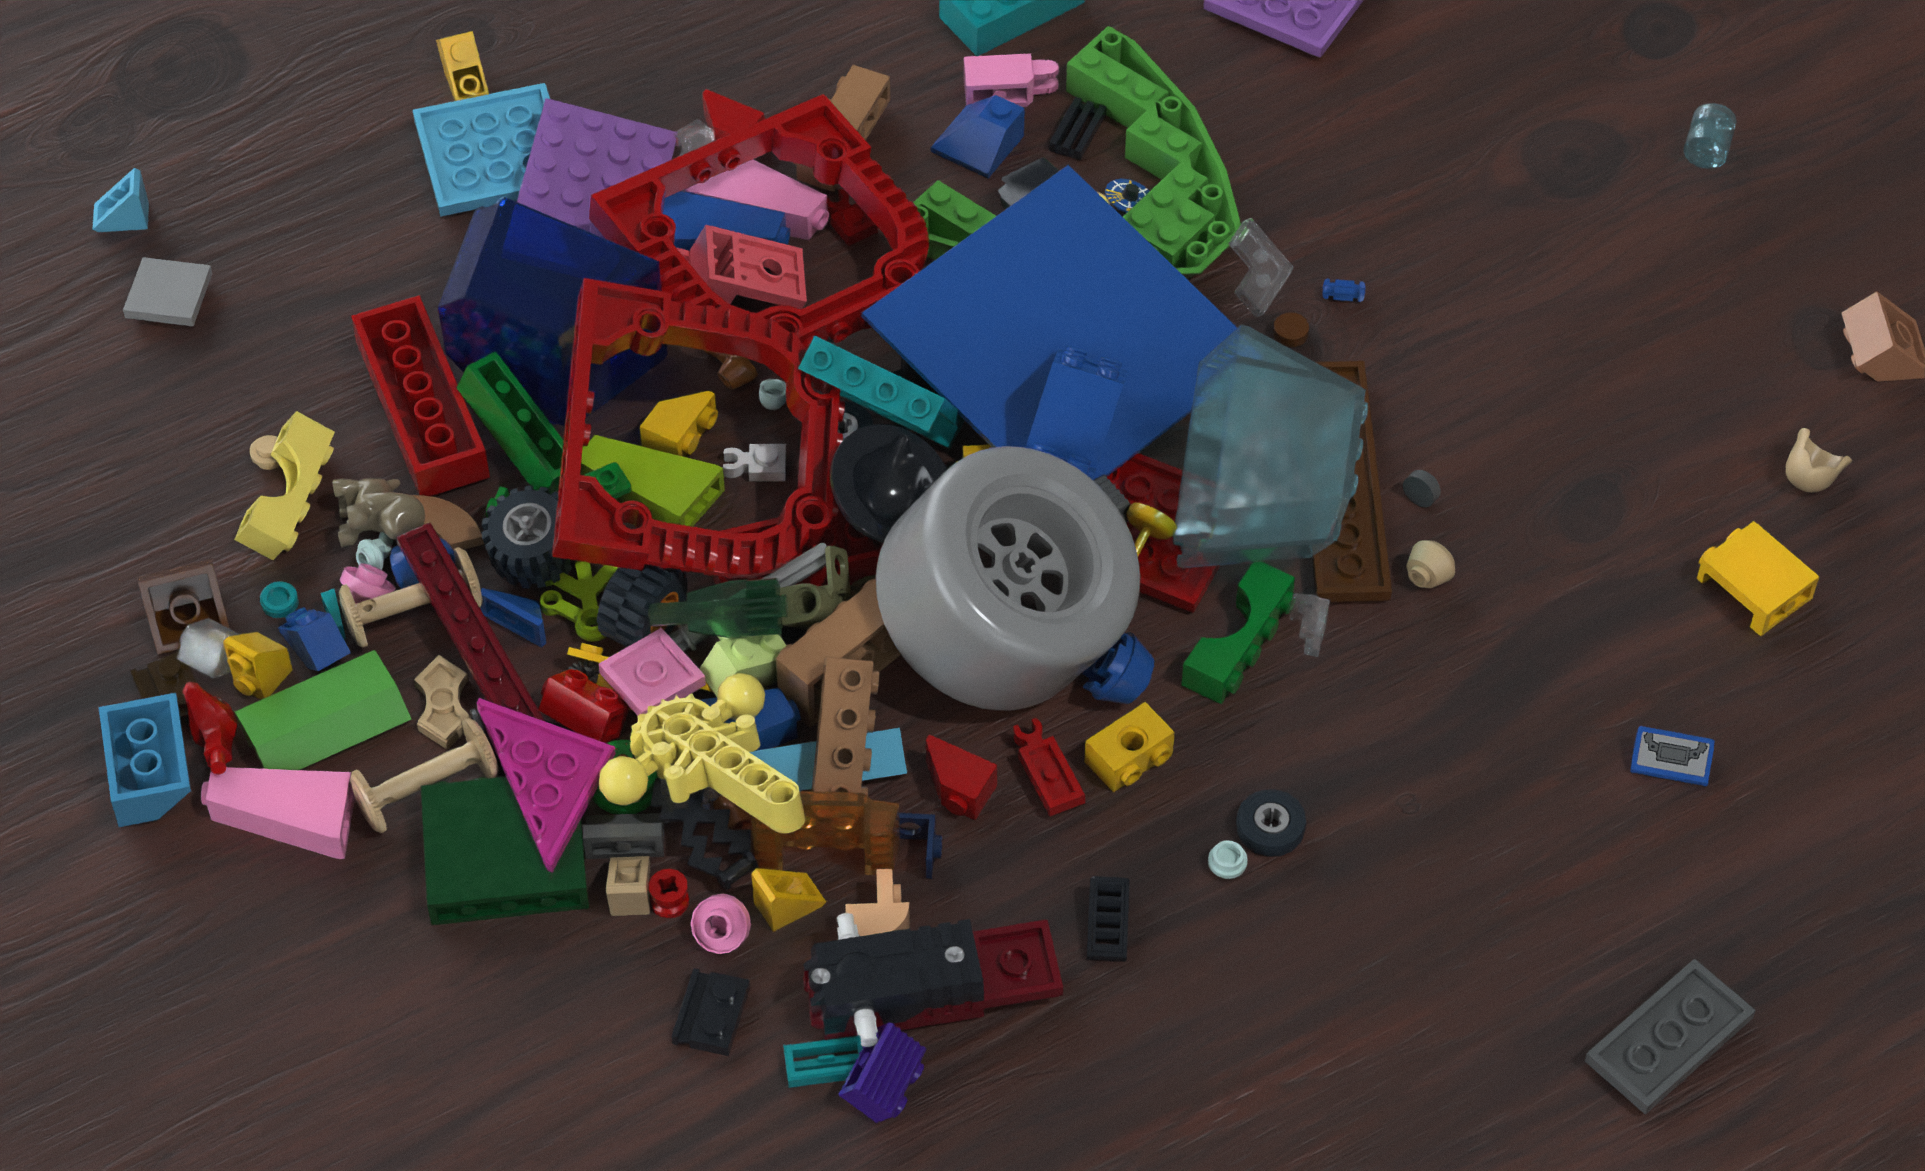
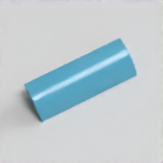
M900 728L867 733L865 748L872 749L871 766L869 772L863 771L862 781L907 774ZM816 741L750 752L798 785L799 791L812 789Z

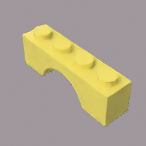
M298 411L291 416L282 426L271 452V456L279 463L284 472L286 493L278 497L260 496L246 511L234 540L271 560H274L283 550L290 551L299 534L294 530L296 524L303 521L310 508V503L306 502L308 495H312L322 479V475L318 474L320 466L324 467L333 453L334 448L330 446V442L335 433L334 431Z

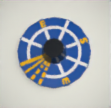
M1129 179L1112 180L1105 189L1108 201L1114 207L1126 213L1150 192L1142 184Z

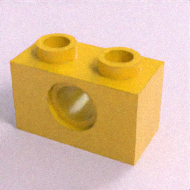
M1144 702L1085 741L1084 762L1112 792H1115L1124 785L1130 786L1141 777L1142 773L1154 765L1160 766L1164 764L1173 754L1175 732Z

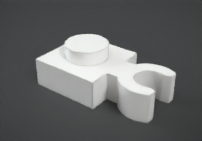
M749 444V452H742L737 448L724 449V462H736L734 464H723L724 477L736 478L743 473H749V482L786 481V444Z

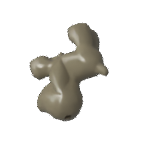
M366 478L362 480L334 479L333 490L335 497L338 496L341 519L348 518L346 524L339 526L340 532H338L341 547L354 546L362 531L384 532L389 538L396 540V537L422 526L425 521V511L422 503L412 495L393 492L401 485L398 479L388 481L382 478Z

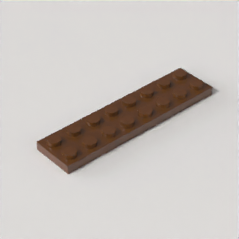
M1365 361L1293 362L1292 374L1316 602L1391 600L1392 587Z

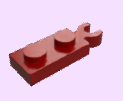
M1037 718L1032 719L1031 728L1033 733L1031 734L1023 733L1018 724L1013 726L1014 741L1018 746L1022 747L1018 749V758L1049 816L1085 804V793L1054 736L1042 739L1043 727Z

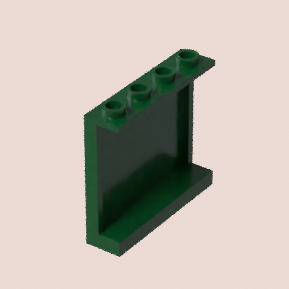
M478 777L469 781H440L432 785L421 786L427 907L432 926L589 908L581 820L554 871L550 872L545 867L507 777Z

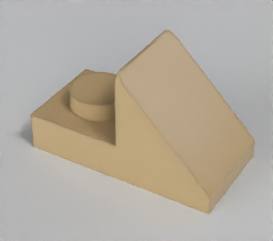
M649 856L610 858L606 893L612 916L647 915L650 913L648 886L650 877Z

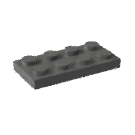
M1694 959L1586 1054L1585 1062L1646 1115L1750 1022L1756 1010Z

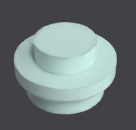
M1226 840L1219 842L1211 849L1208 856L1210 870L1221 878H1236L1247 867V854L1234 841Z

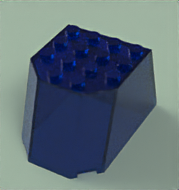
M506 197L498 199L495 204L486 208L481 206L473 213L438 305L445 353L464 373L468 365L496 351L549 422L565 427L577 300L584 278L662 291L659 261ZM643 329L644 331H646V332H648V333H653V332H651V331L648 330V329ZM662 344L661 348L650 356H642L636 354L631 349H627L612 356L601 365L591 363L588 391L594 392L591 414L663 361L668 355L667 344Z

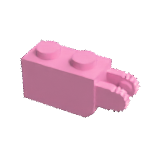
M1031 54L964 57L966 105L997 95L1021 107H1027L1033 102V95L1050 94L1058 89L1059 81L1056 78L1059 74L1058 63L1049 59L1047 61L1032 60Z

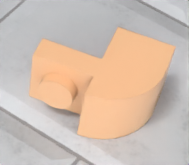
M877 869V903L846 904V913L853 914L854 924H857L860 936L909 929V902H901V884H893L892 869Z

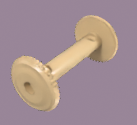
M459 547L455 548L454 556L457 569L478 606L481 607L483 599L475 568L467 552ZM420 583L356 604L347 584L342 585L339 590L340 605L347 627L356 645L362 648L368 645L363 625L431 603Z
M469 718L462 720V729L467 740L465 745L454 748L394 776L379 786L370 787L359 770L352 772L350 784L355 800L363 816L374 831L383 833L387 830L381 811L382 807L421 790L422 785H432L475 763L478 764L487 778H497L499 768L496 757L486 735L476 721Z

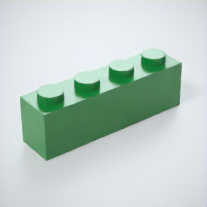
M496 351L468 365L456 387L530 486H533L535 491H538L540 487L548 488L550 495L558 492L564 440Z

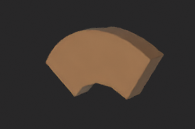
M412 495L424 507V524L430 522L437 535L446 540L453 551L458 547L467 549L484 545L478 525L459 506L436 497Z

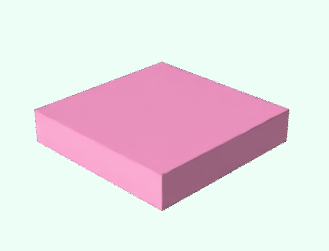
M662 628L599 663V673L637 716L647 714L648 706L657 707L660 705L661 699L665 701L674 700L676 694L679 698H684L706 685L705 675Z

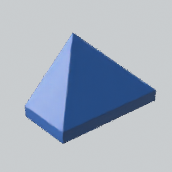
M485 588L481 589L483 599L481 611L485 617L541 648L546 644L544 624L538 600Z

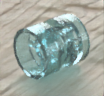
M1715 103L1704 104L1694 111L1683 150L1689 162L1702 168H1716L1726 162L1737 123L1734 113L1727 107Z

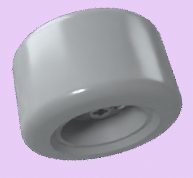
M1014 446L992 447L980 450L964 457L946 470L892 526L882 545L876 568V594L880 613L890 638L906 662L925 681L942 693L965 704L989 710L1010 711L1024 709L1044 702L1062 691L1119 641L1134 616L1140 593V568L1136 547L1124 518L1109 496L1089 476L1068 462L1035 449ZM978 547L992 557L991 568H984ZM1031 595L1035 599L1037 611L1022 606L1021 596Z

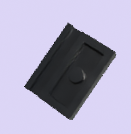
M693 968L671 1036L672 1044L678 1045L683 1043L689 1045L692 1049L729 1056L749 994L750 980L715 972L710 974L701 973L699 969Z

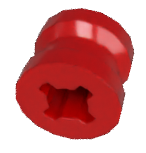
M662 869L656 872L648 883L652 910L659 917L666 919L682 915L689 906L688 883L684 874L675 869ZM673 889L671 892H662L663 890Z

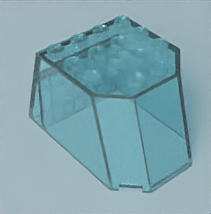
M1240 325L1205 356L1198 365L1175 519L1177 529L1173 535V544L1180 545L1182 555H1178L1176 560L1177 567L1192 568L1311 558L1334 543L1339 537L1341 522L1349 501L1355 495L1358 486V475L1354 474L1355 463L1359 460L1363 450V439L1359 438L1361 424H1364L1368 414V403L1364 402L1366 389L1245 325Z

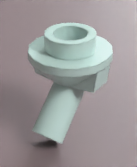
M380 532L378 539H364L360 541L356 552L358 565L364 563L382 570L384 560L390 554L393 539L389 538L384 532Z

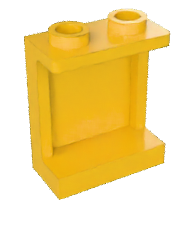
M1755 521L1744 529H1735L1719 547H1711L1706 550L1699 560L1700 568L1697 575V580L1702 584L1713 578L1754 614L1750 628L1760 636L1813 599L1819 576Z

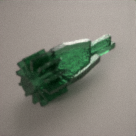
M778 578L735 580L687 593V601L649 604L648 615L650 626L688 624L689 632L718 637L746 638L781 635L783 627L782 618L788 617V600L786 594L780 595Z

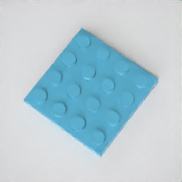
M545 83L412 110L440 217L517 201L546 98L550 99Z

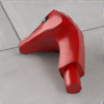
M188 682L183 688V694L187 703L189 725L194 742L204 747L203 753L212 773L216 775L223 774L226 771V763L232 761V743L237 728L236 716L230 705L223 699L208 693L198 683Z

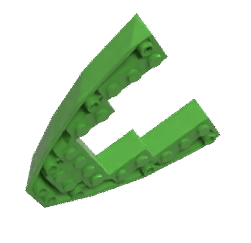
M1108 26L1067 63L1066 92L1081 98L1085 103L1087 101L1094 102L1095 108H1099L1100 105L1107 106L1106 115L1128 128L1126 130L1125 158L1161 179L1123 218L1185 278L1201 274L1243 233L1227 170L1195 106L1134 40ZM939 180L913 202L926 222L929 235L927 258L934 260L996 217L993 213Z

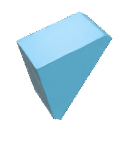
M133 168L94 203L93 230L97 232L148 229L149 202L140 170Z

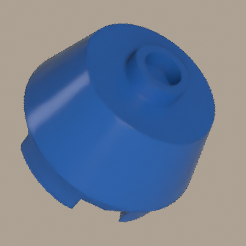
M1132 632L1124 633L1111 649L1083 672V675L1089 678L1088 682L1083 685V688L1091 692L1096 700L1130 704L1149 685L1154 669V658Z

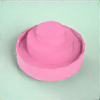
M361 563L358 568L345 567L340 577L341 584L348 585L355 604L393 592L396 589L391 582L386 580L387 573L364 563Z
M726 894L712 895L700 902L694 910L691 919L692 934L698 944L707 951L716 954L729 953L741 946L749 936L751 927L750 915L744 904L734 896Z

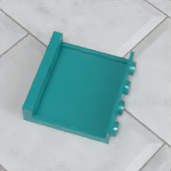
M814 336L798 368L839 388L840 396L951 449L965 421L958 414V409L945 398L817 336Z

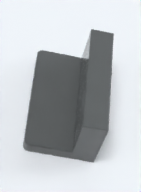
M660 813L587 816L586 825H583V843L586 859L637 856L664 857V821L659 820Z

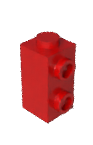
M568 669L550 676L545 681L541 690L543 697L538 710L578 734L607 743L620 737L630 707L623 699L619 698L614 690L600 687L588 680V676L581 671Z

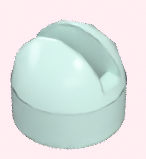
M767 379L761 382L759 399L766 409L776 410L785 404V382L779 379Z

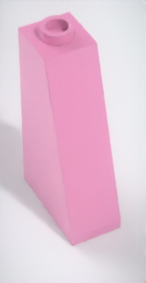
M754 159L739 165L734 170H727L711 177L704 183H698L685 189V192L785 212L786 227L790 228V236L809 240L817 230H822L829 219L827 195Z
M226 767V771L220 775H216L211 771L209 782H203L201 801L203 805H207L212 821L336 859H345L355 800L350 784L351 772Z

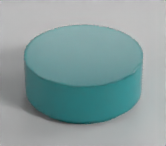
M273 582L267 585L260 594L262 610L273 618L286 617L294 612L299 604L296 589L287 582Z

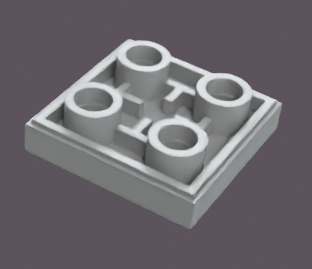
M143 257L123 308L125 318L194 326L212 276L211 265Z

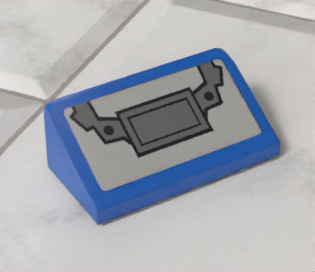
M1639 726L1634 741L1630 772L1707 786L1715 741L1710 738Z

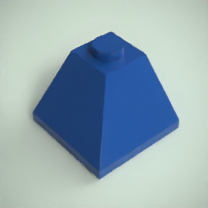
M997 95L968 104L931 146V152L989 179L1024 137L1025 108Z

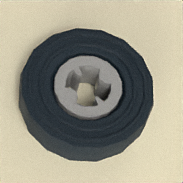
M1276 789L1260 790L1249 795L1241 803L1236 818L1237 833L1244 846L1254 853L1267 857L1282 856L1293 851L1301 843L1306 830L1305 811L1299 801L1286 792ZM1270 818V822L1276 819L1278 826L1273 827L1271 823L1268 827L1264 825V821Z

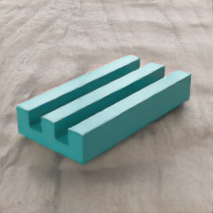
M860 1036L783 1045L788 1087L845 1081L852 1070V1066L856 1063L859 1053L863 1049ZM853 1050H857V1051H858V1053H855V1054H847V1055H840V1056H834L833 1054H831V1055H823V1054L846 1052V1051H853ZM815 1055H823V1056H818L817 1059H809V1060H801V1061H794V1060H793V1058L807 1057V1056H815Z

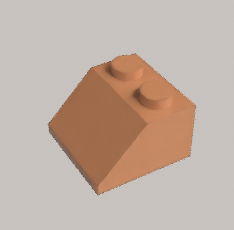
M1877 291L1842 312L1845 323L1843 333L1853 350V355H1851L1852 363L1860 373L1868 374L1877 382L1925 378V348L1914 318Z

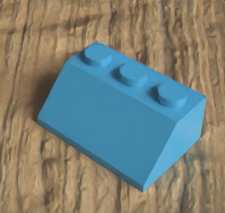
M176 693L99 707L110 798L118 826L123 827L160 819L191 792Z

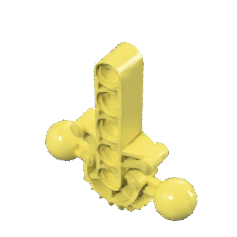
M736 673L726 677L718 687L717 702L711 706L696 699L692 693L686 698H679L676 694L674 700L665 701L661 699V703L657 707L648 706L647 714L638 715V722L631 726L630 747L636 759L619 756L609 760L600 770V791L608 801L618 805L627 806L638 802L647 790L648 776L657 771L659 778L666 779L670 798L675 803L685 802L689 799L691 793L711 787L779 833L794 832L800 829L806 820L798 785L750 753L760 747L754 718L764 708L765 691L758 679L748 674ZM728 719L736 720V722H731L730 724L724 723Z

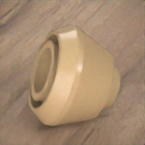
M1418 541L1413 546L1407 562L1408 576L1418 587L1434 588L1450 581L1455 576L1454 558L1443 545L1436 541Z

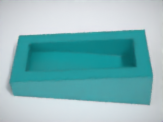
M335 589L320 593L325 611L331 614L342 637L346 639Z

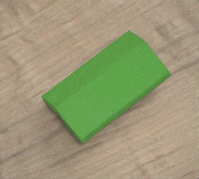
M375 650L234 711L249 747L254 748L262 768L300 770L412 720L395 681Z

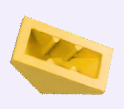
M756 868L752 872L754 904L773 932L821 908L826 903V900L807 873Z

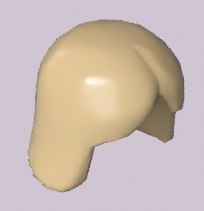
M1801 428L1786 462V476L1796 488L1809 493H1817L1828 488L1841 471L1852 462V459L1849 456H1836L1822 450L1809 439L1810 430Z

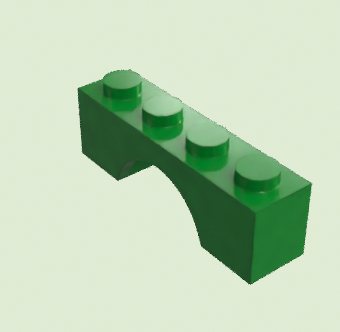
M1255 559L1237 587L1236 608L1243 614L1247 623L1241 630L1227 637H1201L1183 663L1181 685L1219 704L1223 703L1229 692L1232 694L1236 693L1243 680V672L1246 667H1253L1261 653V645L1265 639L1270 641L1274 637L1281 615L1283 613L1289 614L1297 599V594L1293 593L1295 577Z

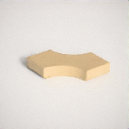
M438 655L414 679L415 687L421 691L426 699V708L418 720L417 726L419 732L448 750L464 734L462 720L466 718L471 719L470 715L460 705L461 692L469 679L465 671Z

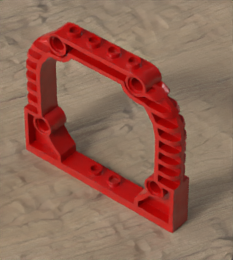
M825 94L591 195L589 220L635 275L642 272L645 275V279L656 290L672 293L671 301L681 303L687 301L692 302L693 305L704 307L710 305L716 309H734L736 312L749 314L747 310L728 304L712 291L675 247L676 224L672 218L663 214L665 198L698 183H704L711 177L727 170H734L739 165L771 151L779 160L794 162L812 168L815 179L823 184H839L883 232L893 250L877 260L872 277L810 306L798 309L788 305H777L755 313L764 319H773L779 322V325L789 332L793 331L799 336L800 342L807 350L814 336L832 344L843 341L849 335L859 330L871 328L861 317L862 312L921 271L928 255L929 235L925 219L918 212L917 206L906 198V194L901 188L896 187L894 180L882 171L880 164L876 160H872L870 157L871 146Z
M584 278L577 300L552 557L640 571L647 564L658 566V568L679 569L681 572L689 573L692 571L703 573V575L724 576L726 579H753L757 576L778 571L792 561L804 546H812L819 543L831 519H836L839 509L831 489L830 467L833 455L843 441V433L838 432V422L841 423L843 420L845 401L840 400L839 388L798 369L807 352L806 347L800 342L799 336L793 331L789 332L781 327L779 322L773 319H764L755 313L749 312V314L736 312L734 309H716L710 305L705 307L698 306L684 301V303L671 301L672 293ZM643 329H648V330H650V331L653 332V333H648V332L644 331ZM662 344L742 356L766 365L786 382L787 407L792 415L802 422L798 488L788 497L779 515L777 525L760 533H729L654 520L650 510L643 503L635 500L620 503L601 486L595 477L580 475L583 446H588L591 434V424L585 423L586 413L591 414L594 403V392L588 391L591 363L601 365L612 356L627 349H631L636 354L642 356H650L655 354ZM813 389L819 390L823 394H819L815 392ZM804 518L812 519L816 524L808 523ZM623 523L633 524L637 529L627 528Z

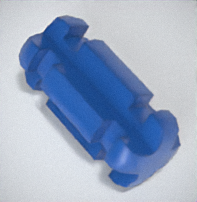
M1327 278L1323 283V298L1328 299V296H1334L1333 300L1353 301V298H1358V302H1362L1365 297V282L1360 281L1359 284H1354L1355 280L1335 279V282H1330V278Z

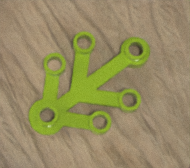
M577 561L575 562L578 580L562 572L559 575L561 580L555 583L549 580L545 584L546 586L555 585L582 600L583 609L563 600L559 592L549 590L540 597L541 610L545 615L555 616L559 614L574 622L576 633L580 638L586 641H599L606 638V636L602 635L598 630L597 615L599 606L596 597L607 586L618 567L604 565L593 577L590 563ZM549 601H556V602H557V603L554 604V605H547V604H546V603L549 602Z

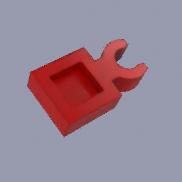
M844 189L838 190L840 202H832L827 197L830 224L848 246L878 233V227L857 203L850 205L849 194Z

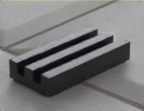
M1075 97L1049 143V151L1081 160L1106 116L1107 106L1100 105L1099 108H1095L1094 102L1087 101L1085 105L1082 104L1081 98ZM1078 113H1081L1062 146L1061 143L1064 140L1071 125L1073 124L1075 118L1077 117ZM1088 117H1093L1076 149H1071Z

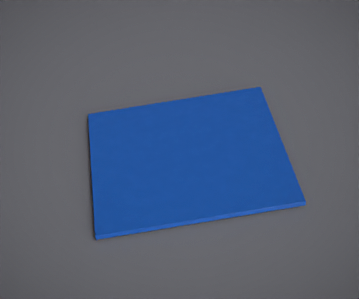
M1069 165L866 309L861 315L941 397L958 409V414L991 447L1014 446L1025 448L1058 348L1066 350V346H1073L1086 351L1087 358L1100 362L1101 357H1107L1121 362V369L1127 370V374L1094 479L1103 474L1108 477L1264 355L1248 337Z

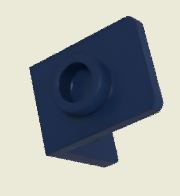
M891 813V838L927 840L926 879H932L934 858L941 859L942 835H936L935 815ZM910 822L919 825L920 828L906 830L899 825Z

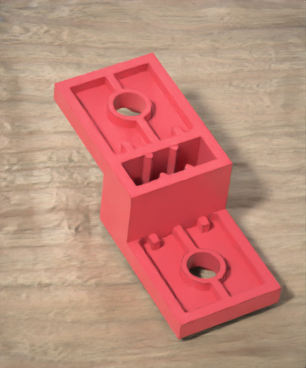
M710 225L704 226L690 251L677 248L711 290L728 304H731L736 295L777 305L793 306L798 309H802L807 302L802 248ZM620 257L621 284L656 290L645 279V275L642 272L635 275ZM764 267L770 269L772 274H769Z

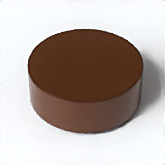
M1288 312L1276 318L1273 336L1279 344L1285 347H1298L1307 341L1309 323L1304 316Z

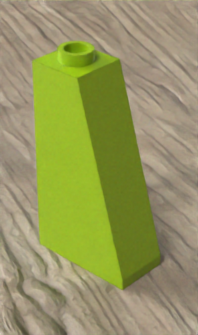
M595 435L589 441L588 446H583L580 475H585L610 463L617 462L631 483L632 491L616 498V500L620 503L634 500L643 503L650 510L654 520L693 527L725 491L723 468L715 464Z

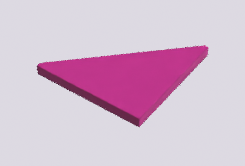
M479 698L477 710L547 871L553 872L599 786L600 770L615 756V746Z

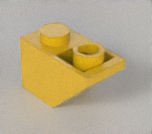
M473 31L437 39L436 42L444 73L454 100L458 101L488 95L489 92Z
M705 391L658 402L640 425L642 446L686 457L687 454L691 455L698 446L699 438L706 429L710 430L717 420L718 411L716 410L715 393Z
M258 632L228 636L223 641L227 662L234 680L233 684L238 691L246 696L254 695L259 699L270 696L293 670L288 649Z

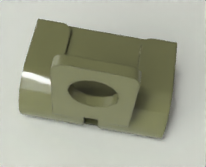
M836 546L825 547L828 585L797 584L779 588L783 626L807 631L813 624L821 623L831 615L842 601H848L852 598L850 596L848 555L845 549ZM835 557L840 564V575H838L835 569Z

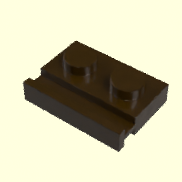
M183 651L146 664L147 668L136 671V668L130 670L141 699L176 693L181 726L189 723L183 688L188 682H197Z

